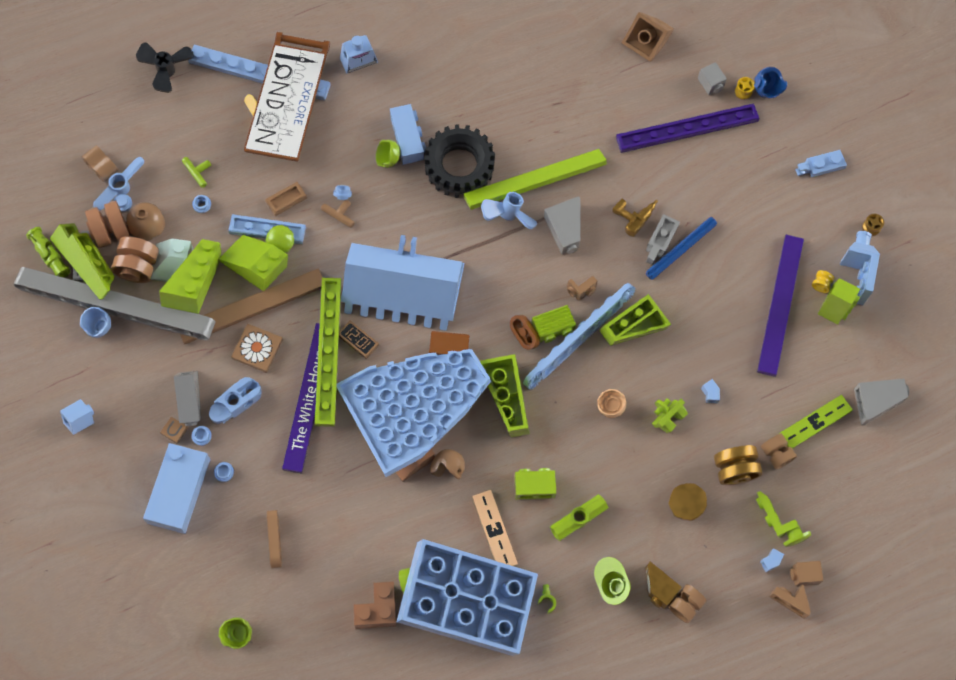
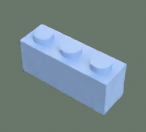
M411 104L390 108V119L397 144L400 147L402 164L424 160L426 145L420 139L422 131L421 127L416 125V121H418L416 110H412Z

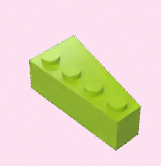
M202 239L159 291L162 307L199 314L220 263V242Z
M516 355L481 360L480 363L491 380L488 389L510 437L530 434Z

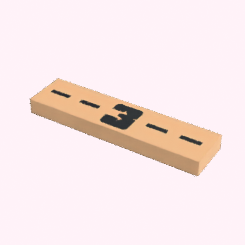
M488 490L472 496L494 560L507 565L517 566L518 563L492 491Z

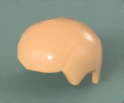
M608 389L602 392L597 399L598 410L607 418L619 417L626 409V398L623 393L616 389Z

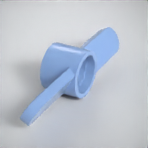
M137 157L122 173L113 174L109 178V186L93 202V207L102 210L104 209V204L109 203L116 195L127 194L130 190L128 180L144 164V159ZM117 182H125L121 188H114Z

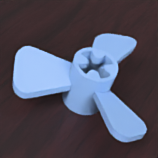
M516 192L507 193L503 202L485 199L481 204L483 217L487 221L498 216L506 220H513L517 217L528 229H533L537 226V222L520 211L524 200Z

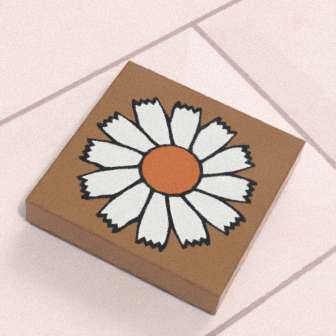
M247 323L231 358L267 373L283 338Z

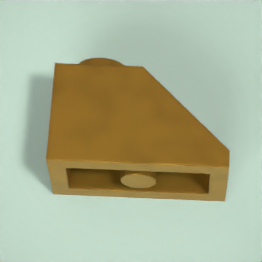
M650 561L645 567L648 596L656 607L665 609L682 587Z

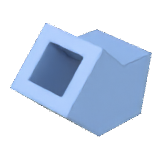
M711 379L702 386L701 390L706 395V403L718 404L720 388Z
M773 548L768 557L760 561L765 572L777 568L784 554Z

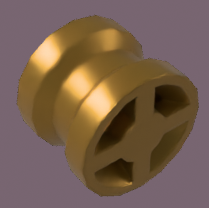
M876 213L870 214L863 223V231L871 233L872 236L878 235L885 223L883 217Z

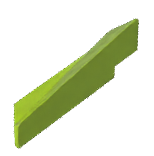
M75 223L59 224L50 240L100 300L104 299L110 291V285L115 276L88 233H79Z

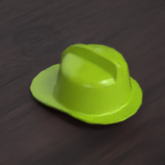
M605 557L598 561L595 566L594 576L603 600L611 605L621 604L627 599L631 590V583L623 565L613 557Z

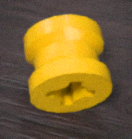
M749 77L740 78L735 88V95L740 99L746 100L750 98L755 88L754 81Z
M819 270L816 273V280L812 282V287L818 292L828 293L831 289L830 284L834 282L835 277L827 271Z

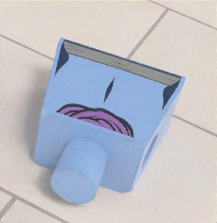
M367 35L361 37L354 36L352 40L342 44L340 60L346 74L378 63Z

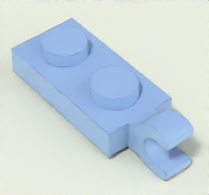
M841 150L807 158L805 163L797 165L798 168L795 171L798 176L810 173L811 177L845 169L847 164Z

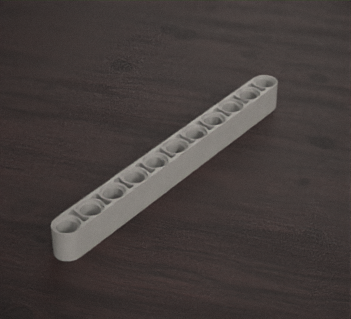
M26 267L20 268L13 284L14 287L25 292L87 309L99 307L113 316L201 340H209L215 325V320L210 317L162 307L159 303L111 290L104 299L100 300L85 283Z

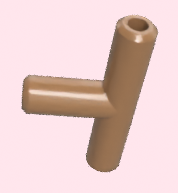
M344 200L337 211L327 204L321 206L322 211L348 227L352 228L355 224L353 220L343 215L351 205L350 201Z

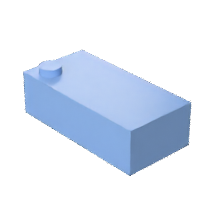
M169 443L143 517L147 524L186 534L211 460L207 453Z

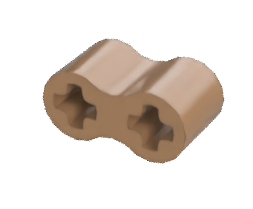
M97 145L81 156L88 167L103 182L118 171L116 165Z

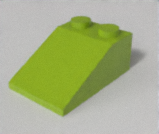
M242 235L219 258V261L264 292L287 268L288 254L273 244Z

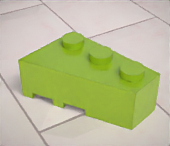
M839 278L831 287L818 315L837 325L841 320L845 321L860 298L857 295L860 288Z
M648 294L605 324L599 331L608 344L612 346L666 330L672 324Z

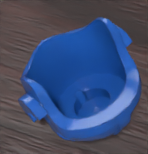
M775 67L762 69L754 78L755 90L758 95L764 98H775L787 88V81L783 80L780 70Z

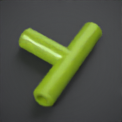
M184 157L182 163L199 186L204 188L207 182L200 173L211 167L210 161L206 160L195 167L188 157Z

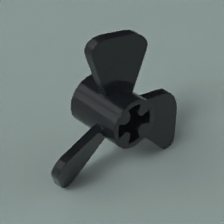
M146 42L140 45L136 53L138 62L155 65L157 74L152 83L153 88L156 91L165 93L172 91L170 77L175 73L174 64L190 60L194 57L193 51L187 46L171 56L165 51L157 53Z

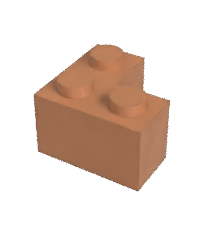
M394 582L373 583L374 603L354 604L355 629L396 627Z

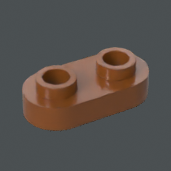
M525 315L513 316L510 320V328L521 346L526 350L537 348L540 343V337Z

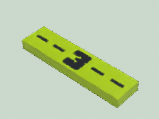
M841 394L780 433L787 440V447L793 449L851 413L853 409Z

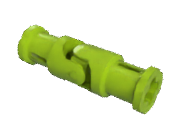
M34 227L27 232L28 240L33 242L35 250L41 255L48 268L53 270L55 276L67 277L71 273V269L63 263V258L56 248L53 247L51 241L45 238L41 227Z

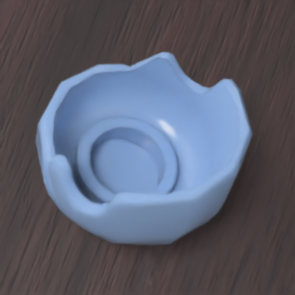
M90 307L81 315L80 327L87 335L100 338L107 334L111 328V317L99 307Z

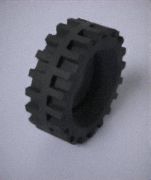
M456 124L455 129L450 130L449 126L444 127L443 133L437 131L435 138H430L429 146H426L425 173L429 176L430 184H435L437 191L440 189L444 190V195L446 196L449 193H455V198H459V194L487 186L488 180L492 179L495 152H493L492 142L488 143V137L485 134L481 136L479 129L476 128L475 131H471L469 125H466L465 129H461L459 124ZM457 149L466 150L474 155L477 162L476 168L469 175L453 176L443 167L445 155Z

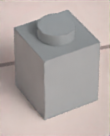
M716 62L700 69L698 80L708 95L714 92L719 93L724 89L727 78Z

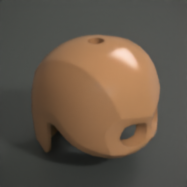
M441 450L431 463L430 473L441 477L445 469H448L459 480L465 468L464 459L455 450Z

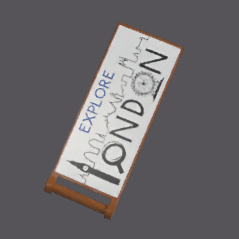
M282 32L276 33L274 46L245 143V152L295 162L299 161L326 57L329 52L330 41L324 40V42L283 35ZM287 42L320 48L322 52L281 45V43Z

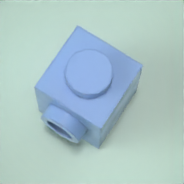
M81 399L60 410L63 424L73 435L94 424L93 409Z

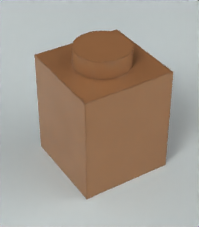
M821 561L796 562L790 570L791 580L794 581L795 586H801L802 584L804 586L819 585L823 582Z

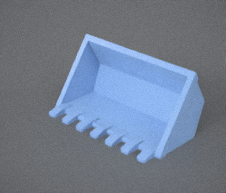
M405 235L400 237L398 251L351 243L345 263L341 302H345L344 312L346 314H351L353 304L361 305L360 315L364 317L368 316L369 307L377 308V319L382 320L385 310L393 311V322H399L401 312L409 314L408 324L415 325L416 317L420 315L425 316L424 327L430 328L432 319L437 318L441 319L440 330H447L448 321H453L465 263L416 254L417 237H413L411 240L410 252L404 251Z

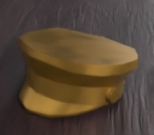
M694 483L680 484L673 488L668 504L674 516L688 521L699 518L707 508L706 492Z

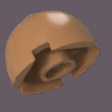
M139 203L129 210L126 224L133 237L150 241L153 237L159 236L165 228V219L161 210L156 205Z

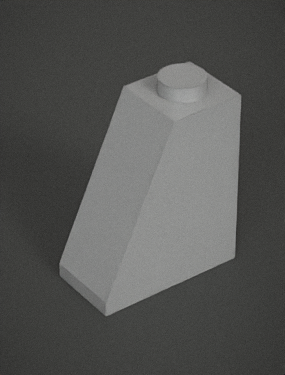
M579 196L549 207L544 211V219L561 254H571L577 251L580 245Z
M198 371L180 372L174 376L179 423H185V426L196 425L197 421L201 420Z
M905 379L858 383L854 391L861 425L868 424L900 405L908 398L909 387L905 384Z

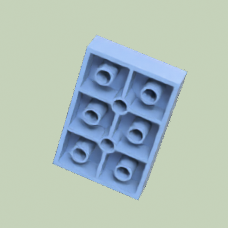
M422 539L416 545L396 622L511 656L518 655L521 650L538 574Z

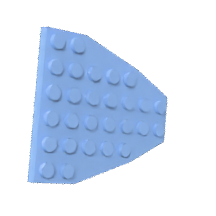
M472 349L460 352L448 351V354L443 355L428 353L405 358L406 361L395 364L394 361L387 362L388 365L369 366L337 383L339 393L385 477L421 459L466 415L491 382L490 377Z

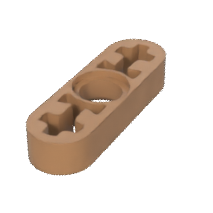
M278 510L267 511L271 568L282 567L279 516Z

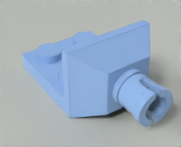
M858 231L856 242L849 247L840 261V265L859 269L857 279L860 280V283L856 287L860 288L857 294L860 298L857 304L864 305L874 290L880 253L874 246L870 245L872 234L867 231Z

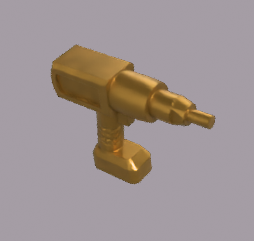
M622 198L614 206L612 212L630 221L625 226V232L629 236L634 237L652 215L651 212L655 209L658 200L650 203L639 213L635 211L630 213L625 210L626 201Z

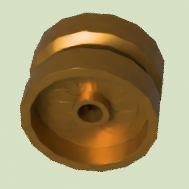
M755 446L733 447L714 455L715 465L721 469L718 472L721 485L745 483L763 475L761 464L755 462L759 457Z

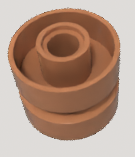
M116 200L104 204L106 213L104 216L97 207L85 211L88 220L86 222L92 239L96 240L99 248L111 245L110 233L114 234L118 242L122 237H130Z
M122 237L116 250L118 255L114 257L111 266L112 273L131 282H150L154 270L152 265L156 263L159 249L154 244L140 238Z

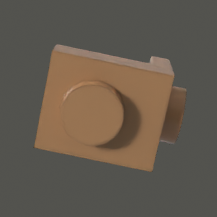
M591 276L580 286H577L570 279L567 283V291L570 296L576 297L580 301L586 295L589 297L596 291L598 281L594 276Z

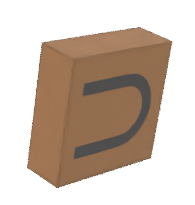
M170 417L160 434L178 444L187 431L188 426Z

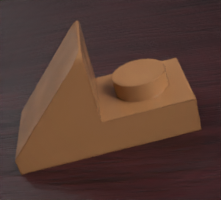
M803 584L797 589L794 596L784 587H776L769 596L804 619L811 613Z

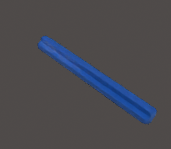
M709 217L646 271V276L650 280L657 277L716 226L717 221L713 217Z

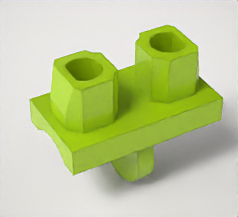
M668 398L664 402L658 399L655 402L657 409L654 411L658 417L651 424L655 428L660 427L666 433H670L676 427L671 421L672 416L674 415L678 420H682L688 414L683 406L685 404L683 399L681 398L678 401L674 399L672 402Z

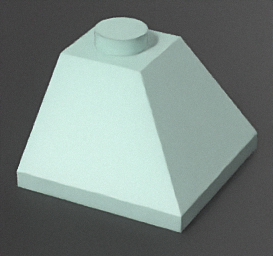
M169 239L157 243L156 247L159 249L156 263L152 265L154 270L151 280L167 282L193 251L191 241Z

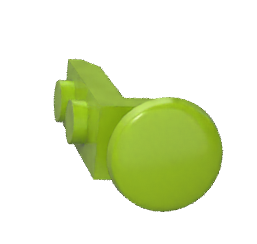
M761 491L757 492L759 498L756 501L760 509H765L767 513L765 519L768 526L774 527L779 538L787 535L789 540L783 543L785 547L797 545L811 537V531L803 533L796 519L782 525L770 498Z

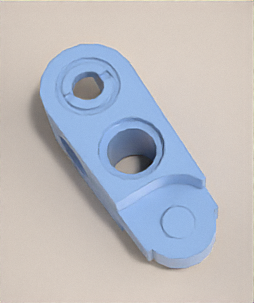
M250 377L240 379L214 401L209 411L210 419L216 424H224L232 417L235 418L261 398L262 390L259 383ZM248 389H252L251 392L246 393ZM232 399H238L237 404H229Z

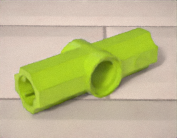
M598 494L580 507L574 508L571 513L551 525L552 534L560 542L576 530L583 528L588 522L608 510L609 507L604 498ZM574 515H583L584 521H576Z

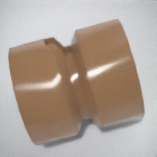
M782 433L761 445L766 456L771 457L770 462L775 470L784 467L797 458L793 449L787 447L788 442Z
M686 584L679 592L680 597H675L668 608L680 620L689 623L696 615L695 610H700L706 603V598L697 589Z

